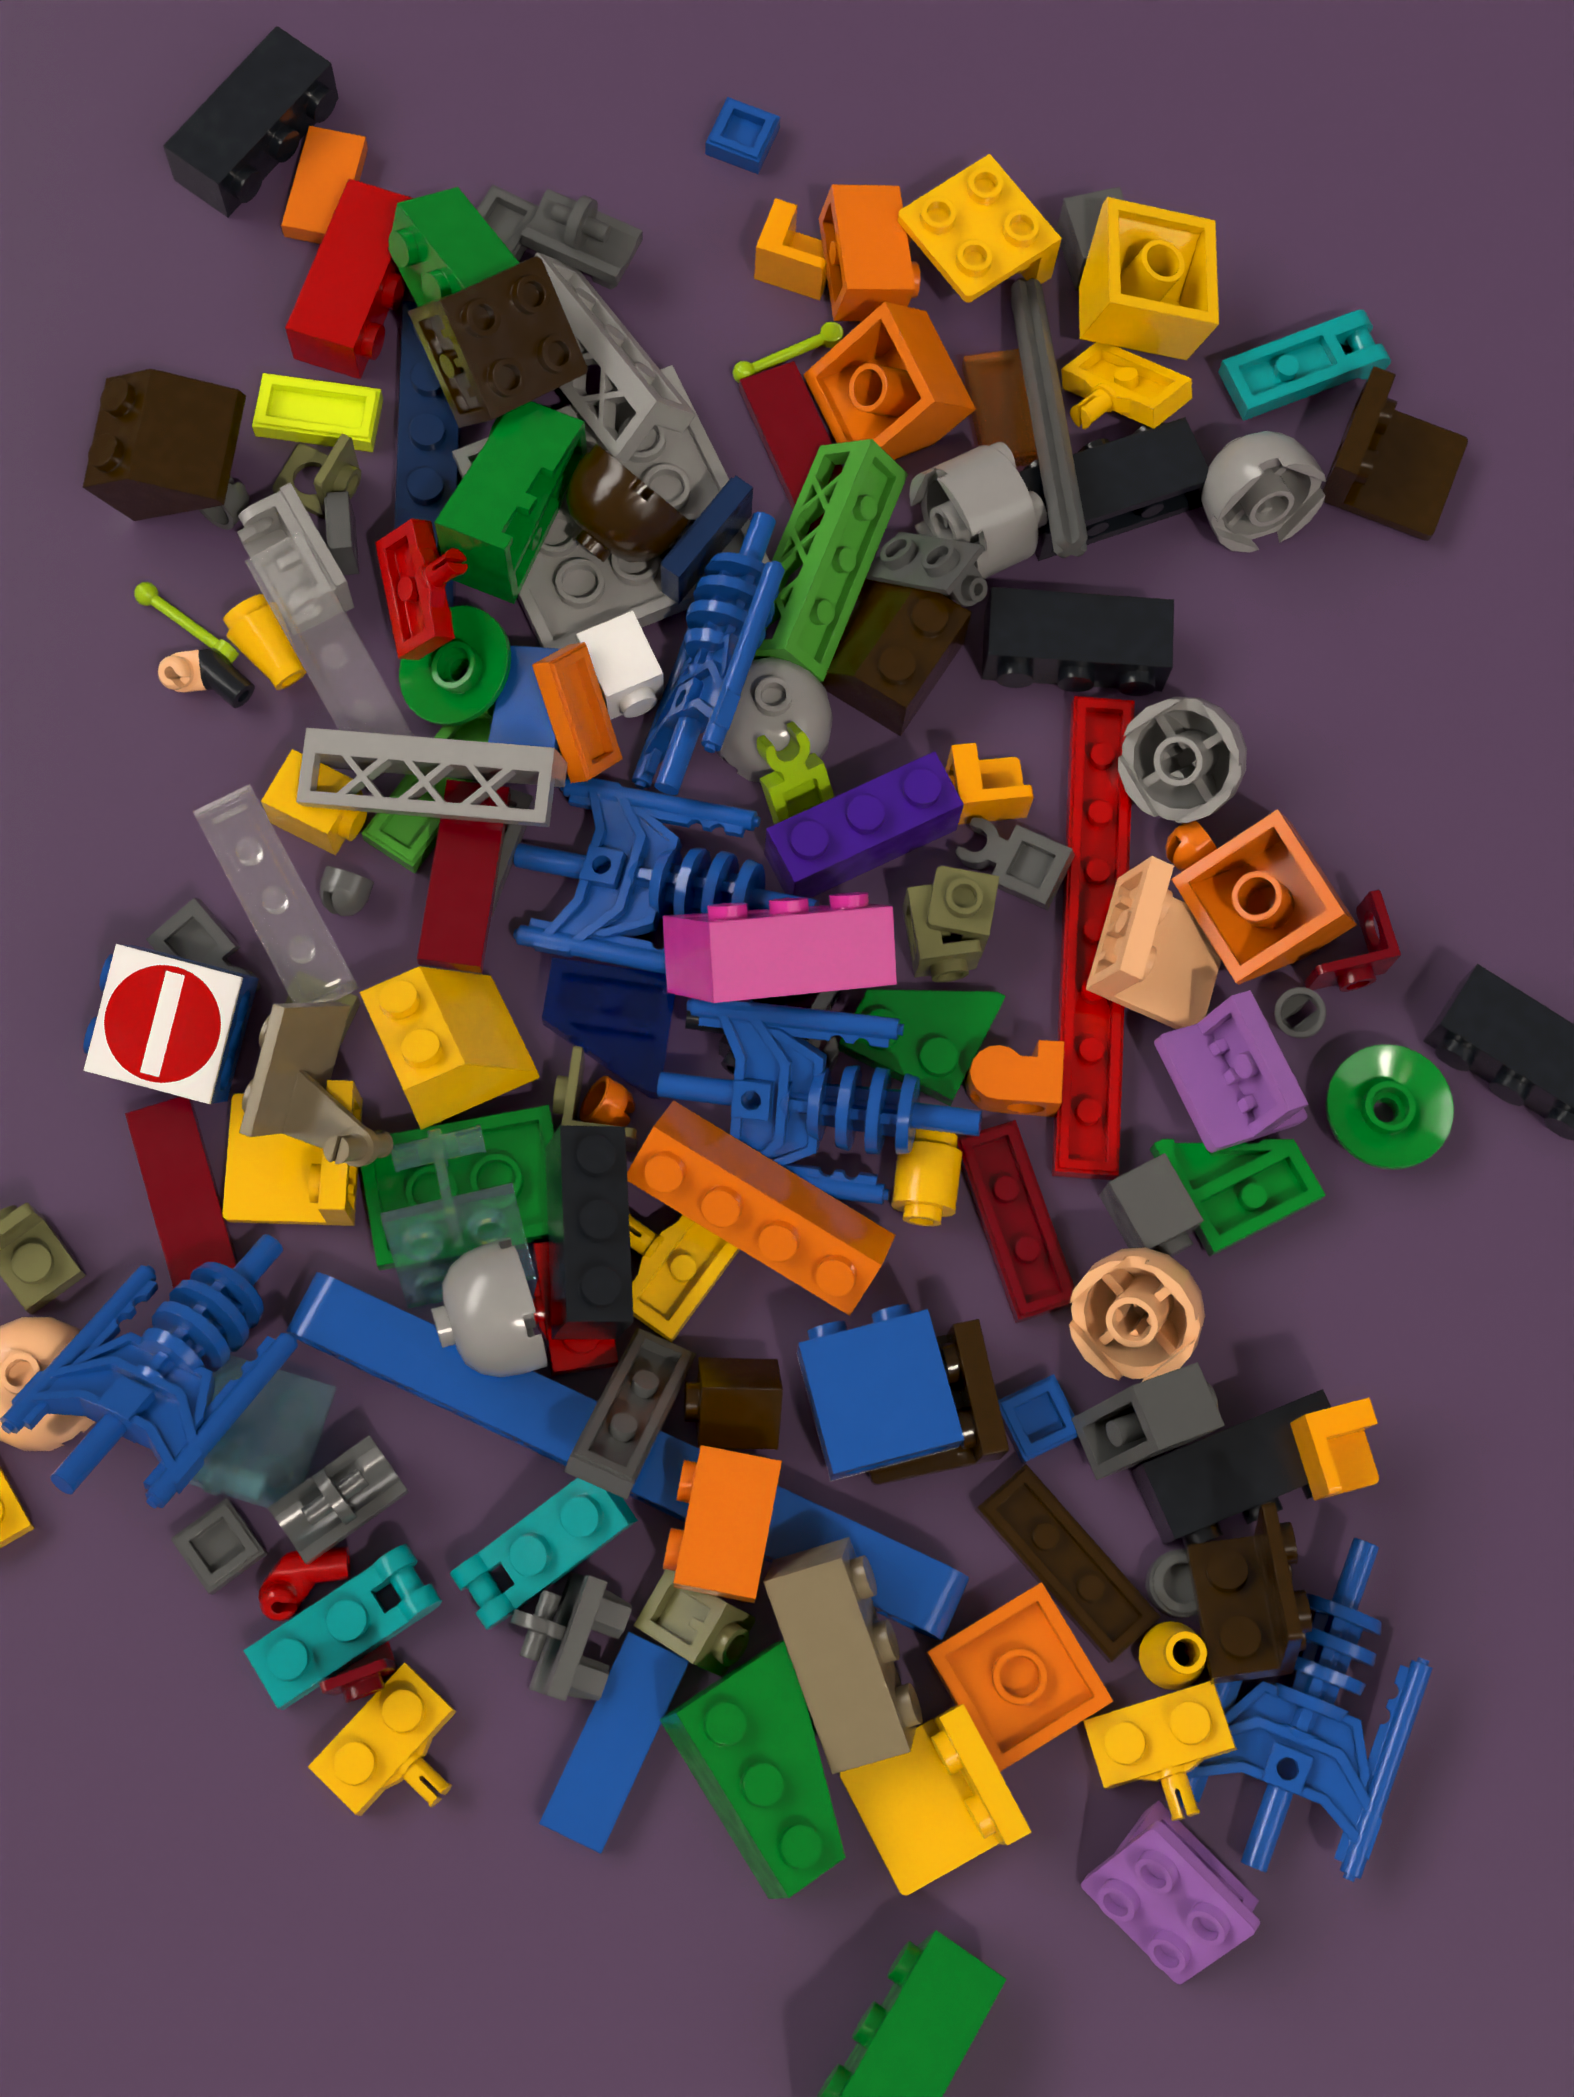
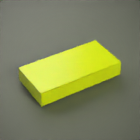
M263 373L252 428L257 437L334 447L341 434H345L352 438L355 450L373 452L383 404L382 391L377 388Z

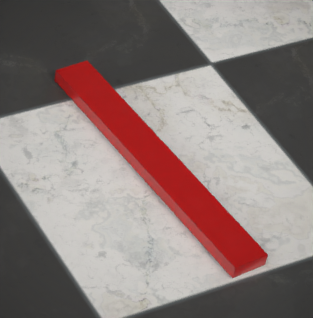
M1074 696L1071 704L1065 846L1072 848L1075 856L1064 877L1058 1041L1064 1042L1062 1103L1054 1116L1052 1176L1114 1180L1119 1176L1125 1007L1086 990V986L1117 878L1129 871L1132 799L1126 793L1118 772V757L1122 755V744L1126 738L1123 735L1128 724L1134 719L1135 700Z

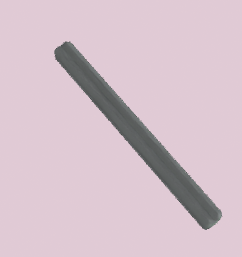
M1034 278L1026 282L1018 279L1011 286L1012 296L1010 300L1054 552L1061 558H1066L1070 555L1079 557L1087 550L1086 541L1088 535L1042 284Z

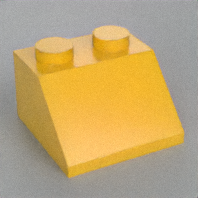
M1107 197L1101 207L1079 285L1080 339L1187 360L1219 325L1215 220Z
M419 966L360 992L421 1130L540 1078L535 1064L490 975Z

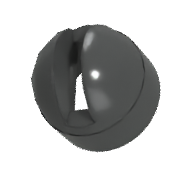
M230 476L224 505L200 509L199 511L217 527L225 530L232 529L240 520L238 515L249 505V495L245 485L241 482L234 483V479Z
M326 866L320 882L319 896L322 905L332 914L353 916L361 911L368 902L374 882L355 873Z
M1296 987L1286 991L1279 997L1275 1005L1274 1014L1276 1023L1285 1034L1297 1039H1306L1316 1035L1323 1028L1327 1017V1010L1324 1001L1315 991L1304 987ZM1311 1000L1317 1010L1292 1028L1286 1020L1299 1012Z

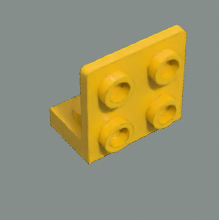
M991 154L986 155L905 206L898 214V223L966 303L974 301L1014 274L1021 273L1026 281L1034 278L1041 284L1052 278L1062 238Z
M327 1080L326 1091L361 1122L363 1099L354 1081ZM234 1094L231 1099L222 1212L225 1220L233 1223L355 1226L358 1167L349 1166L345 1162L335 1164V1161H332L330 1163L324 1156L323 1148L285 1134L248 1137L240 1134L239 1131L244 1116L242 1109L244 1094Z
M964 1704L956 1705L916 1727L911 1752L839 1772V1777L898 1891L905 1896L917 1891L998 1844L1008 1846L1031 1833L1024 1816Z

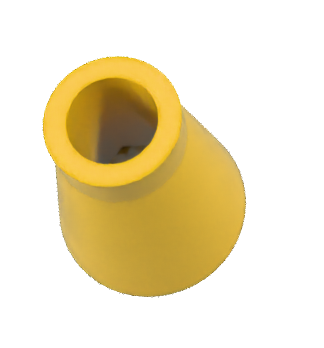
M258 594L242 601L225 615L223 621L229 629L226 637L271 681L276 690H282L291 686L307 673L306 667L300 660L279 604L270 603L264 594Z
M1169 1621L1155 1625L1145 1634L1139 1648V1661L1144 1674L1152 1683L1167 1690H1180L1192 1685L1200 1677L1207 1658V1649L1203 1640L1193 1629L1179 1622ZM1177 1641L1185 1644L1184 1653L1189 1657V1661L1185 1666L1179 1665L1173 1657V1647Z

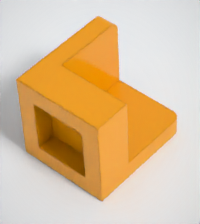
M775 198L756 245L754 279L820 301L827 284V262L824 259L822 240L796 232L797 205Z
M976 743L951 745L946 772L964 803L958 825L970 824L972 818L975 817L988 821L1027 818L1034 796L1032 785H1024L1021 764L1017 757L979 760Z
M1370 1397L1308 1413L1290 1423L1314 1501L1378 1483V1471L1364 1431L1378 1424Z

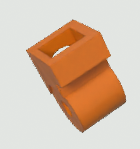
M1038 1040L1032 1056H1020L1013 1049L1002 1045L989 1046L981 1050L973 1059L965 1081L966 1093L971 1102L980 1109L990 1112L1054 1117L1062 1103L1064 1042Z

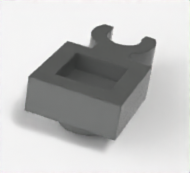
M972 818L970 822L972 831L985 836L987 844L978 852H971L966 848L958 846L955 853L960 862L966 867L976 870L985 869L990 866L994 867L992 875L1000 876L998 889L1048 910L1074 859L1073 849L1019 825L1015 826L1008 841L1000 837L996 827L990 821L983 818Z
M193 898L146 938L155 951L256 977L250 970L234 967L230 963L228 958L241 946L201 899ZM259 981L257 984L256 992L261 989Z

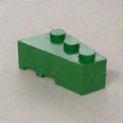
M532 401L495 419L487 442L434 522L438 537V551L443 555L449 549L456 548L467 559V561L462 563L468 564L467 571L453 578V581L515 604L567 495L570 477L580 460L587 453L584 421Z

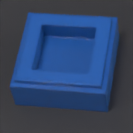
M727 97L705 142V155L759 174L780 129V116Z
M1054 1374L998 1400L1004 1428L1022 1464L1078 1438L1071 1418L1075 1417Z

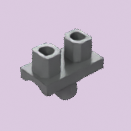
M547 188L535 216L521 233V243L530 249L591 275L593 282L611 290L617 287L643 241V232L641 229L598 211L597 200L583 195L578 201H575Z
M368 1436L273 1503L268 1509L282 1527L303 1561L309 1565L408 1494L409 1491L374 1440Z
M570 1572L562 1596L542 1590L534 1615L514 1610L510 1623L528 1629L519 1655L538 1662L529 1690L566 1702L567 1696L599 1700L601 1698L609 1676V1665L582 1656L591 1630L619 1639L625 1630L632 1610L631 1604L614 1593L605 1590L608 1582L590 1575L583 1576Z

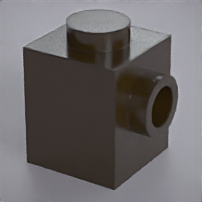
M699 1357L697 1382L686 1381L684 1388V1422L696 1423L698 1448L703 1445L713 1448L778 1450L783 1396L778 1359Z

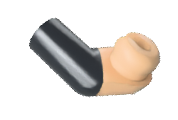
M211 649L177 652L165 657L158 667L159 680L166 688L176 692L214 690L233 708L244 705L250 699L255 689L253 683L219 653Z

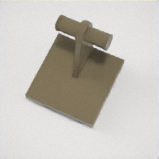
M341 1002L273 1004L271 1014L264 1021L260 1031L259 1045L261 1052L255 1075L246 1087L243 1095L242 1109L244 1116L239 1131L240 1134L248 1137L285 1134L323 1148L324 1156L330 1163L332 1161H335V1164L345 1162L353 1167L369 1165L377 1157H387L391 1153L394 1142L392 1136L387 1131L384 1133L380 1129L372 1131L364 1126L326 1091L327 1080H331L350 1009L349 1005Z

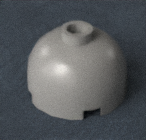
M1263 431L1244 435L1230 441L1217 454L1208 467L1207 478L1201 492V500L1207 519L1219 542L1231 551L1250 553L1259 550L1252 539L1277 532L1280 543L1292 537L1308 524L1323 504L1325 494L1320 486L1322 481L1326 482V479L1315 458L1298 441L1280 432Z
M774 657L754 659L722 748L716 752L722 760L724 757L728 764L737 769V774L748 781L760 783L759 778L775 770L759 755L756 744L757 738L765 735L774 745L776 751H781L790 741V734L787 731L786 724L793 721L809 738V755L815 753L821 759L828 749L833 721L826 689L810 671L795 663Z
M1172 697L1146 707L1128 724L1123 735L1126 738L1122 744V755L1118 757V772L1125 791L1143 812L1153 817L1160 816L1166 820H1175L1177 823H1190L1217 812L1235 795L1246 772L1247 746L1239 725L1224 708L1202 698Z
M507 1237L483 1244L464 1253L449 1267L442 1282L444 1305L431 1309L442 1348L455 1345L467 1366L480 1374L506 1377L520 1375L547 1367L542 1334L535 1335L533 1328H536L534 1303L515 1245L512 1246L511 1238Z

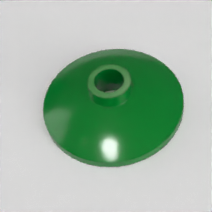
M449 607L455 638L419 660L401 659L399 683L404 700L416 715L432 724L456 726L476 719L494 704L507 682L511 667V648L506 632L495 618L475 607ZM469 666L465 675L460 679L462 671Z
M1381 1044L1357 1051L1348 1057L1335 1071L1326 1093L1327 1119L1338 1142L1349 1154L1359 1161L1380 1169H1406L1424 1162L1441 1148L1452 1127L1454 1104L1452 1093L1445 1077L1429 1059L1407 1047ZM1376 1103H1385L1392 1109L1393 1120L1391 1122H1383L1376 1117L1374 1113V1105Z

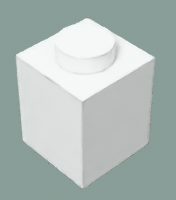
M633 611L576 634L577 643L585 642L610 720L624 715L626 718L642 715L651 710L657 704V700L662 698L664 693L663 672Z

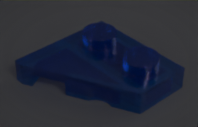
M552 957L542 1014L543 1025L573 1046L583 1047L586 1055L649 1098L660 1099L657 1095L659 1075L665 1069L676 1000L675 994L667 993L666 974Z

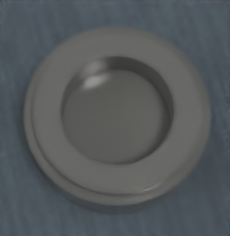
M1186 1549L1172 1550L1159 1556L1151 1564L1146 1575V1591L1151 1603L1158 1611L1173 1618H1187L1197 1615Z

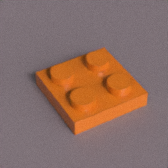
M1042 1582L925 1652L955 1705L964 1704L1000 1772L1114 1702Z

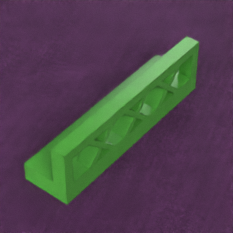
M873 439L821 445L772 559V561L780 562L785 572L779 586L778 597L774 600L775 613L773 620L765 627V631L777 619L780 618L773 638L763 640L761 646L756 650L754 659L774 657L790 661L810 671L820 682L824 681L826 672L834 657L908 476V473ZM845 464L841 474L828 484L835 465ZM824 513L820 525L806 536L810 525ZM803 564L798 577L785 587L789 576Z

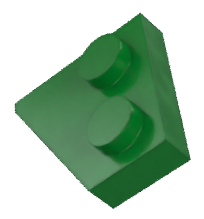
M867 989L855 1014L900 1019V1024H904L903 1036L899 1035L898 1040L890 1039L888 1048L869 1046V1042L864 1038L857 1039L854 1044L845 1043L844 1039L841 1038L838 1049L840 1052L874 1069L876 1067L890 1069L891 1077L902 1083L906 1073L919 1077L920 1092L951 1106L1006 996L999 992Z
M1162 1139L1154 1143L1150 1148L1154 1158L1164 1153L1167 1155L1204 1221L1195 1232L1209 1257L1311 1206L1326 1196L1294 1139H1263L1259 1143H1241L1213 1153L1207 1151L1203 1143H1174V1139Z

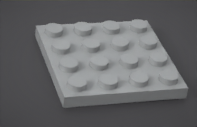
M673 365L660 370L694 411L696 416L683 434L654 425L628 462L617 461L684 515L690 523L671 547L662 555L647 562L629 563L612 553L605 562H602L575 539L582 529L569 514L565 497L517 597L540 647L561 649L569 644L577 643V633L631 611L634 612L642 628L687 610L690 604L695 602L693 591L697 583L680 604L662 593L661 562L725 486L729 478ZM628 402L616 403L615 430L619 435L622 434L636 414V411ZM573 404L556 410L584 421L588 453L595 444H598L611 455ZM489 437L452 451L461 479H463ZM749 519L721 553H739L750 524ZM766 552L762 560L764 564L770 562Z

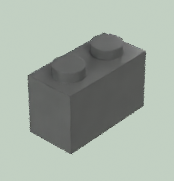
M1198 1362L1132 1385L1071 1418L1096 1480L1158 1458L1225 1426L1218 1411L1216 1393L1205 1380Z

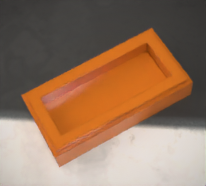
M309 126L281 224L284 237L321 244L348 179L360 181L368 152L365 136Z
M586 643L569 644L532 664L561 755L568 763L567 773L570 782L588 781L623 759Z

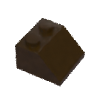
M146 369L106 378L105 387L100 398V410L92 445L88 453V464L82 488L133 521L224 505L246 395L238 389L155 369Z
M865 578L834 657L826 672L825 679L821 684L828 693L901 736L964 644L972 612L941 593Z

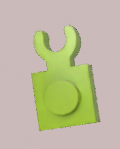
M793 721L786 724L787 731L790 734V741L783 750L776 751L774 745L765 735L758 737L756 743L759 755L775 770L759 778L774 825L835 797L824 762L815 753L809 755V738Z

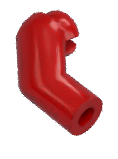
M332 1547L309 1565L303 1561L297 1550L283 1555L260 1587L258 1599L262 1613L273 1621L287 1620L295 1614L316 1583L350 1580L351 1561L349 1547Z

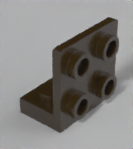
M539 256L527 259L456 293L427 302L408 311L459 428L493 420L585 375L588 371L586 362L546 267Z
M1373 366L1355 403L1326 482L1322 488L1325 494L1323 502L1428 541L1436 530L1467 447L1468 439L1453 431L1395 410L1398 401L1388 398L1396 374Z
M979 1319L955 1323L951 1326L947 1335L936 1337L965 1440L958 1448L869 1471L870 1480L874 1485H882L1000 1460L1010 1451Z
M1274 1502L1260 1505L1254 1536L1187 1545L1186 1556L1202 1640L1207 1649L1206 1661L1211 1685L1292 1674L1299 1651L1306 1650L1305 1633L1312 1632V1619L1305 1590H1293L1291 1564L1298 1563L1295 1535L1291 1522H1279Z

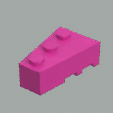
M854 892L829 895L830 905L809 906L808 898H780L769 900V909L747 910V903H723L708 905V913L664 915L662 918L667 993L711 1003L897 985L893 906L870 904L868 893Z

